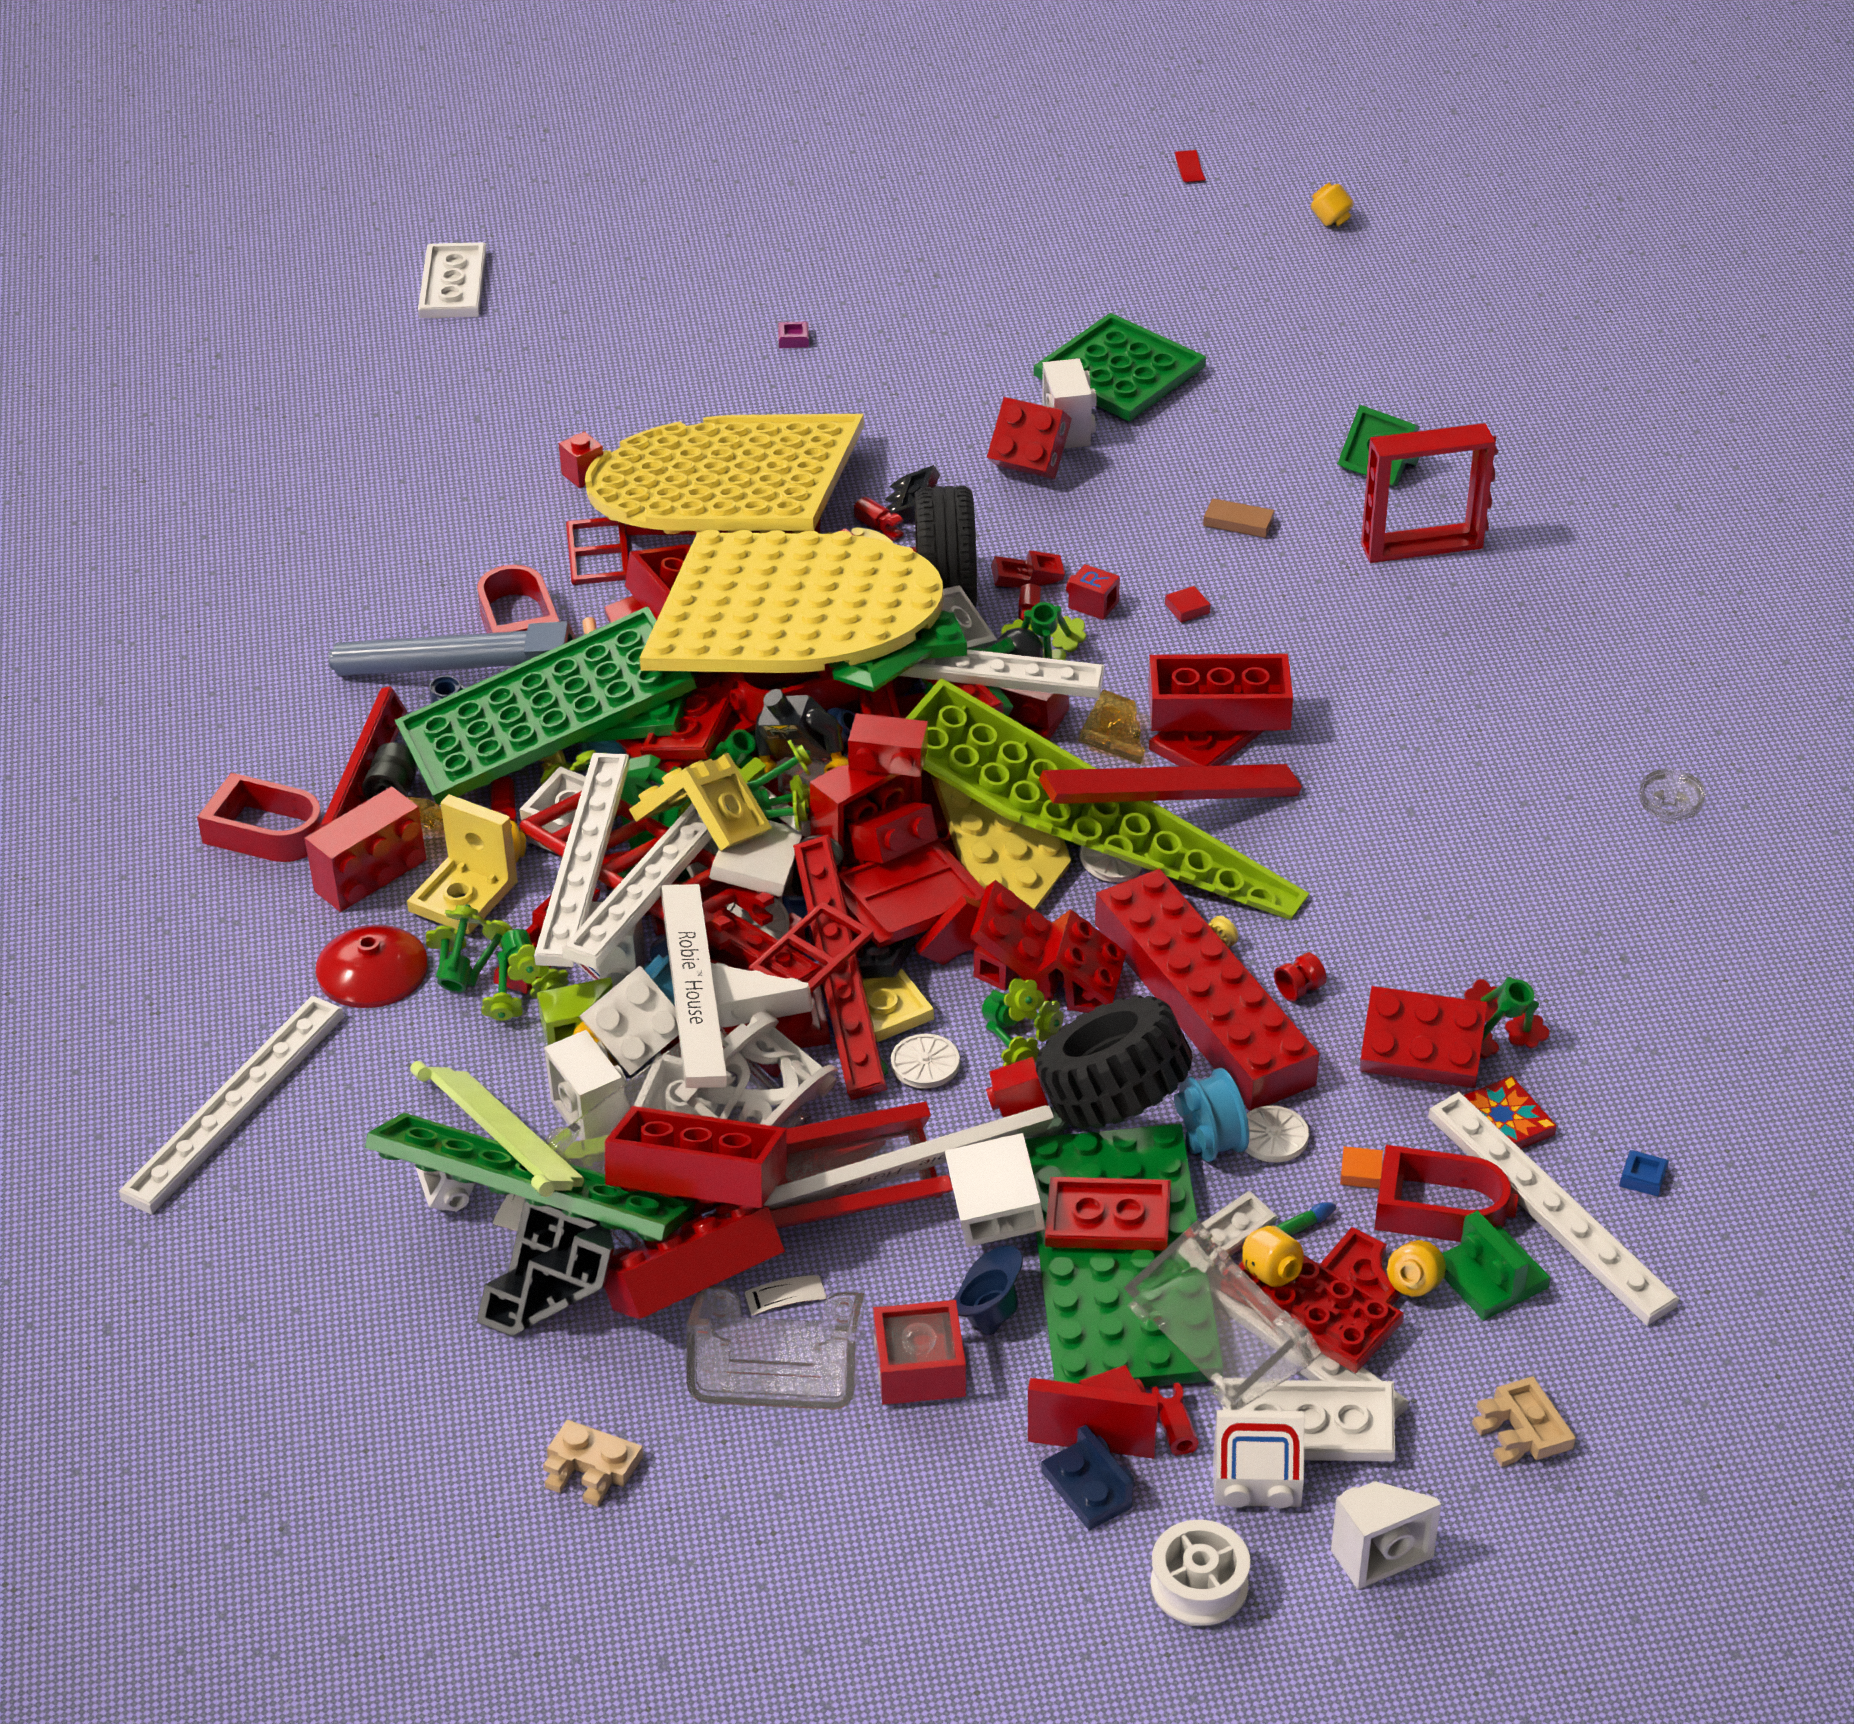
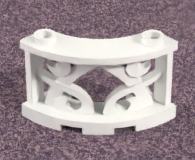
M762 1011L753 1015L747 1026L741 1023L722 1041V1044L726 1047L723 1050L726 1071H732L738 1075L737 1087L731 1086L736 1076H727L726 1087L686 1088L684 1080L674 1093L702 1116L728 1119L734 1106L743 1107L739 1114V1121L745 1122L748 1117H755L758 1120V1124L779 1127L806 1102L814 1100L818 1095L821 1097L826 1096L837 1082L834 1075L838 1069L833 1065L822 1067L775 1028L779 1022L767 1011ZM745 1058L761 1064L778 1063L783 1077V1088L768 1090L745 1089L750 1077L749 1066ZM702 1098L726 1106L719 1117L698 1099ZM772 1105H779V1106L772 1112L771 1106H772Z

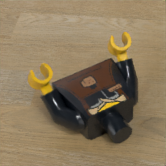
M773 689L765 695L763 700L764 707L757 715L755 727L756 755H759V759L766 765L765 773L777 767L775 761L770 759V755H773L775 759H791L795 757L787 742L788 740H791L795 747L802 744L805 750L811 752L810 758H832V761L825 766L824 774L838 766L848 765V758L841 754V751L844 750L841 736L843 727L833 715L829 714L812 697L808 695L785 696L780 689Z

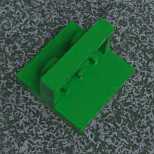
M1359 404L1337 465L1367 475L1370 437L1417 432L1420 426ZM1420 457L1392 460L1390 484L1397 486L1405 464L1409 463L1417 466Z
M1478 1210L1465 1216L1461 1244L1442 1253L1446 1264L1444 1279L1483 1321L1549 1288L1550 1276L1501 1225L1493 1227Z

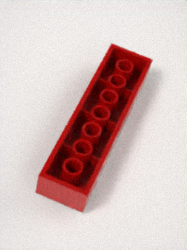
M1160 868L1096 892V927L1101 933L1126 951L1125 962L1154 997L1166 1002L1170 1006L1180 1028L1214 1069L1223 1068L1231 1075L1238 1087L1243 1103L1249 1111L1271 1105L1317 1085L1319 1052Z

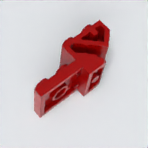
M997 880L986 886L970 935L972 940L1021 976L1020 979L1024 981L1034 980L1037 984L1036 990L1041 991L1044 995V1001H1052L1058 982L1064 981L1063 988H1065L1067 1010L1089 1013L1095 1010L1097 1006L1113 1003L1126 956L1125 950L1072 909L1051 923L1041 913L1034 910Z

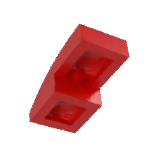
M1029 550L1026 561L994 556L991 564L995 586L1020 588L1025 584L1042 586L1061 581L1065 576L1061 556L1051 553Z

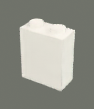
M1023 1133L945 1150L966 1248L1046 1230Z

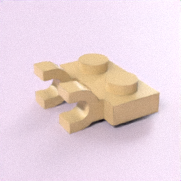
M1533 1376L1496 1387L1494 1399L1488 1398L1477 1401L1476 1407L1481 1416L1474 1417L1472 1424L1480 1436L1493 1432L1506 1420H1509L1515 1429L1498 1433L1497 1439L1503 1447L1494 1449L1493 1456L1501 1467L1515 1463L1528 1451L1531 1452L1535 1460H1540L1574 1448L1576 1437Z
M567 1419L547 1448L548 1459L543 1464V1470L550 1473L545 1481V1488L561 1493L574 1470L583 1472L585 1474L581 1478L582 1485L588 1487L583 1494V1502L599 1507L612 1483L622 1487L625 1486L643 1459V1446Z

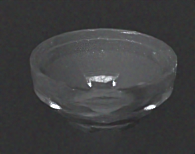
M1662 769L1649 773L1642 779L1639 788V799L1643 808L1649 814L1667 824H1675L1676 822L1694 817L1702 809L1706 795L1703 784L1696 777L1675 769ZM1672 805L1679 810L1664 809L1661 806Z

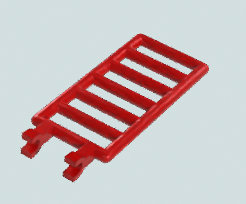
M582 791L523 819L519 825L520 830L563 858L572 823L554 833H550L542 828V826L576 810ZM620 798L615 818L622 815L631 822L611 832L606 851L644 831H648L656 836V838L601 866L598 880L613 890L624 879L618 873L638 864L669 829L668 826L653 817L636 822L629 810L633 805ZM703 848L688 866L698 862L708 869L678 885L699 884L701 890L716 882L717 880L709 878L716 856ZM733 885L703 901L702 907L707 940L718 950H722L731 944V938L722 931L732 926V920L723 915L717 917L713 915V913L731 903H735L748 911L753 921L762 927L772 922L773 915L766 911L765 907L774 903V896L767 892L757 893L754 890ZM660 896L648 912L664 921L662 898Z

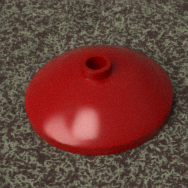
M381 924L360 926L340 934L324 947L316 961L317 982L325 995L337 1003L355 1008L386 1006L407 997L420 986L428 970L426 949L416 936L406 930Z

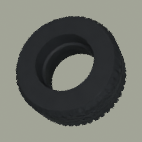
M934 486V488L922 487L915 492L916 553L926 558L936 568L942 579L943 589L960 585L974 607H976L977 556L973 492L966 486H945V488H942V486Z

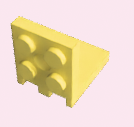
M729 753L722 755L714 761L712 759L700 760L683 770L677 768L662 777L663 785L660 787L655 785L638 795L641 801L629 809L635 821L638 822L679 807L690 799L720 851L761 836L772 829Z
M448 794L441 802L448 858L407 900L408 911L458 930L460 920L447 917L444 914L445 910L454 911L456 905L465 906L468 904L478 910L477 916L484 919L518 882L510 817ZM462 894H466V895L463 896V897L455 898V897L460 896V895H462ZM468 923L466 934L470 935L479 924Z

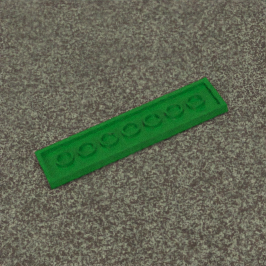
M403 1112L367 1133L365 1148L379 1152V1156L384 1159H402L415 1163V1167L423 1171H441L450 1174L452 1179L461 1183L476 1182L488 1186V1189L496 1194L521 1196L531 1205L553 1206L562 1209L563 1214L569 1217H588L600 1221V1225L608 1229H626L636 1232L639 1238L646 1241H662L693 1217L696 1202L680 1197H663L656 1192L642 1190L634 1192L624 1191L620 1187L605 1185V1174L570 1163L568 1164L584 1178L582 1187H572V1191L554 1190L550 1196L543 1197L531 1185L534 1175L497 1141Z

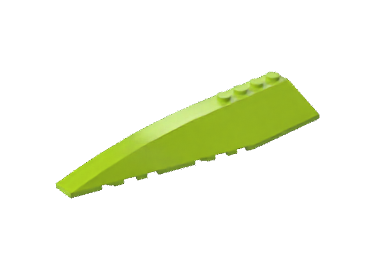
M943 678L939 679L905 718L928 721V750L923 766L924 770L1009 820L1152 871L1160 868L1168 877L1292 920L1308 898L1309 893L1153 801L1053 804L1039 781L1043 770L1096 768Z

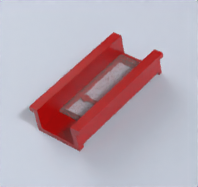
M927 1101L787 1128L786 1173L776 1187L926 1142L927 1139L923 1128L931 1116ZM935 1166L825 1200L771 1210L770 1213L776 1229L931 1197L939 1198L944 1193L952 1192L953 1187L949 1175L938 1177Z

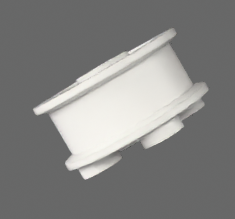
M1188 1520L1170 1527L1156 1541L1152 1552L1151 1591L1156 1603L1166 1614L1187 1626H1205L1223 1622L1240 1610L1248 1594L1250 1555L1246 1544L1236 1532L1214 1521Z

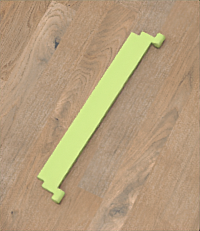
M415 1061L411 1065L410 1071L418 1080L425 1082L431 1079L534 1175L531 1185L541 1196L548 1197L554 1190L572 1191V1187H582L584 1178L467 1071H453L447 1067H427L422 1061Z

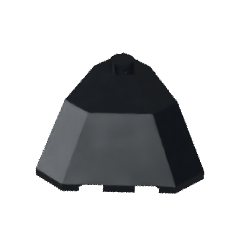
M524 1200L508 1273L485 1284L476 1322L513 1336L605 1287L614 1252L610 1229L601 1226L600 1221L588 1217H569L563 1214L562 1209L549 1205L535 1206Z

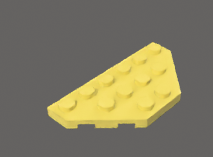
M930 773L959 862L984 889L994 880H997L1034 910H1038L1051 893L1052 887L1058 879L1062 878L1069 869L1071 858L1064 839L1009 820Z

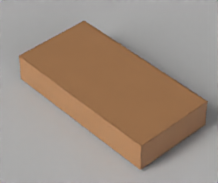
M1212 498L1204 515L1203 526L1266 538L1274 520L1275 510Z

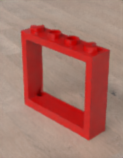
M1486 423L1370 437L1361 545L1369 563L1483 549L1485 531H1489L1487 511L1492 507L1490 486L1491 482L1495 481L1493 460L1494 455L1498 454V449L1495 445L1496 436H1492ZM1473 450L1465 523L1385 533L1392 460Z

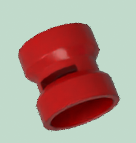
M1307 952L1298 956L1293 964L1285 963L1276 968L1274 980L1281 995L1292 1002L1302 998L1307 990L1313 991L1324 986L1327 981V975L1319 958L1313 953Z

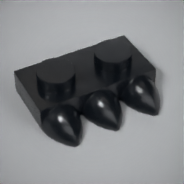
M934 465L907 474L890 485L892 489L897 490L885 499L892 503L886 507L890 510V514L897 513L903 518V521L911 518L915 519V492L922 487L934 488L937 485L940 474Z

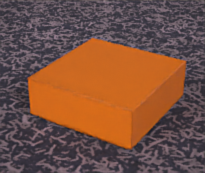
M1343 1146L1340 1185L1379 1189L1383 1150Z

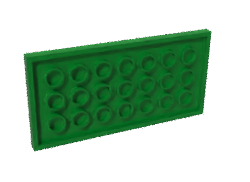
M649 607L642 608L396 719V725L436 805H441V802L448 794L459 797L478 787L486 786L502 776L519 771L524 766L544 757L552 756L557 751L577 742L585 741L592 735L618 726L625 720L641 713H646L658 705L674 698H679L685 693L696 689L697 686L694 678L689 671H641L640 656L657 621Z
M1182 1123L1025 1138L1045 1228L1050 1177L1171 1180L1168 1251L1045 1247V1230L1036 1232L1054 1381L1079 1384L1080 1380L1123 1365L1127 1366L1134 1380H1141L1144 1387L1173 1385V1383L1177 1382L1179 1384L1223 1380V1368L1207 1273L1202 1275L1174 1249L1179 1238L1198 1226Z

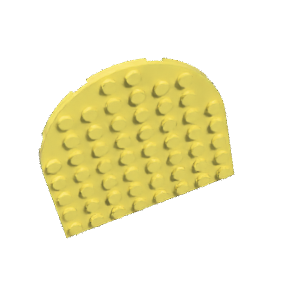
M864 414L724 415L703 417V423L686 426L679 421L655 427L620 441V448L613 452L605 450L603 455L594 459L585 476L587 496L592 506L610 520L642 528L663 530L666 534H677L681 531L701 533L705 530L728 531V533H734L739 530L760 531L761 533L780 530L792 531L796 534L804 531H814L865 426Z
M705 530L697 533L640 656L641 671L800 673L825 670L824 664L845 661L850 666L867 662L903 648L916 640L915 633L922 628L930 629L939 618L944 603L942 579L936 568L926 558L914 552L912 548L880 539L854 536L848 531H838L833 534H818L816 531L788 534L780 530L768 533H752L749 530L720 533L717 530Z

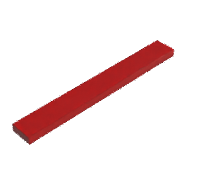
M1287 764L1043 770L1039 778L1053 804L1295 797L1299 795L1302 788Z
M829 835L793 845L808 913L820 902L824 901L848 916ZM823 913L810 923L815 947L833 958L854 940L852 930ZM856 952L823 982L846 1089L851 1101L888 1090ZM819 962V965L823 968L826 966L823 963Z

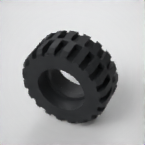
M1141 995L1132 996L1130 999L1120 998L1114 1000L1113 1003L1097 1006L1095 1010L1087 1014L1083 1013L1077 1016L1076 1020L1070 1024L1066 1023L1062 1026L1056 1035H1052L1046 1041V1046L1041 1047L1036 1060V1072L1058 1117L1062 1121L1081 1129H1087L1089 1126L1101 1128L1109 1123L1117 1124L1123 1122L1125 1118L1132 1115L1135 1117L1143 1113L1148 1107L1156 1106L1162 1102L1163 1097L1167 1094L1171 1095L1178 1089V1084L1184 1082L1188 1076V1071L1191 1069L1193 1057L1191 1048L1170 1006L1154 996H1146L1144 998Z

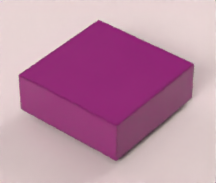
M808 322L778 323L779 348H808Z

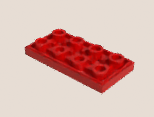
M1305 1255L1300 1274L1294 1280L1280 1287H1271L1246 1270L1243 1262L1220 1283V1294L1354 1373H1357L1403 1323L1404 1312Z

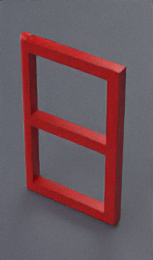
M608 517L566 522L571 583L573 585L626 580L628 551L624 523L610 520ZM618 525L620 544L575 548L573 529ZM621 553L623 571L577 575L576 557Z
M822 901L748 967V970L760 971L767 975L779 977L762 966L789 943L826 965L807 982L809 983L811 994L874 936V931ZM822 913L859 934L835 958L797 936Z

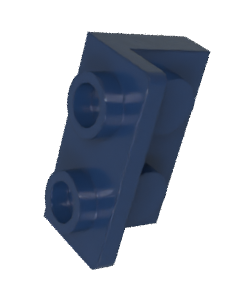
M1087 1425L1077 1429L1076 1444L1041 1461V1472L1088 1531L1132 1508L1135 1482L1131 1472L1125 1465L1117 1463L1110 1454L1105 1440L1099 1435L1095 1436Z

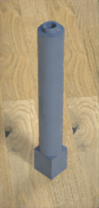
M568 621L528 624L527 631L337 642L333 650H330L328 659L330 668L335 670L338 676L516 666L574 640L576 636Z

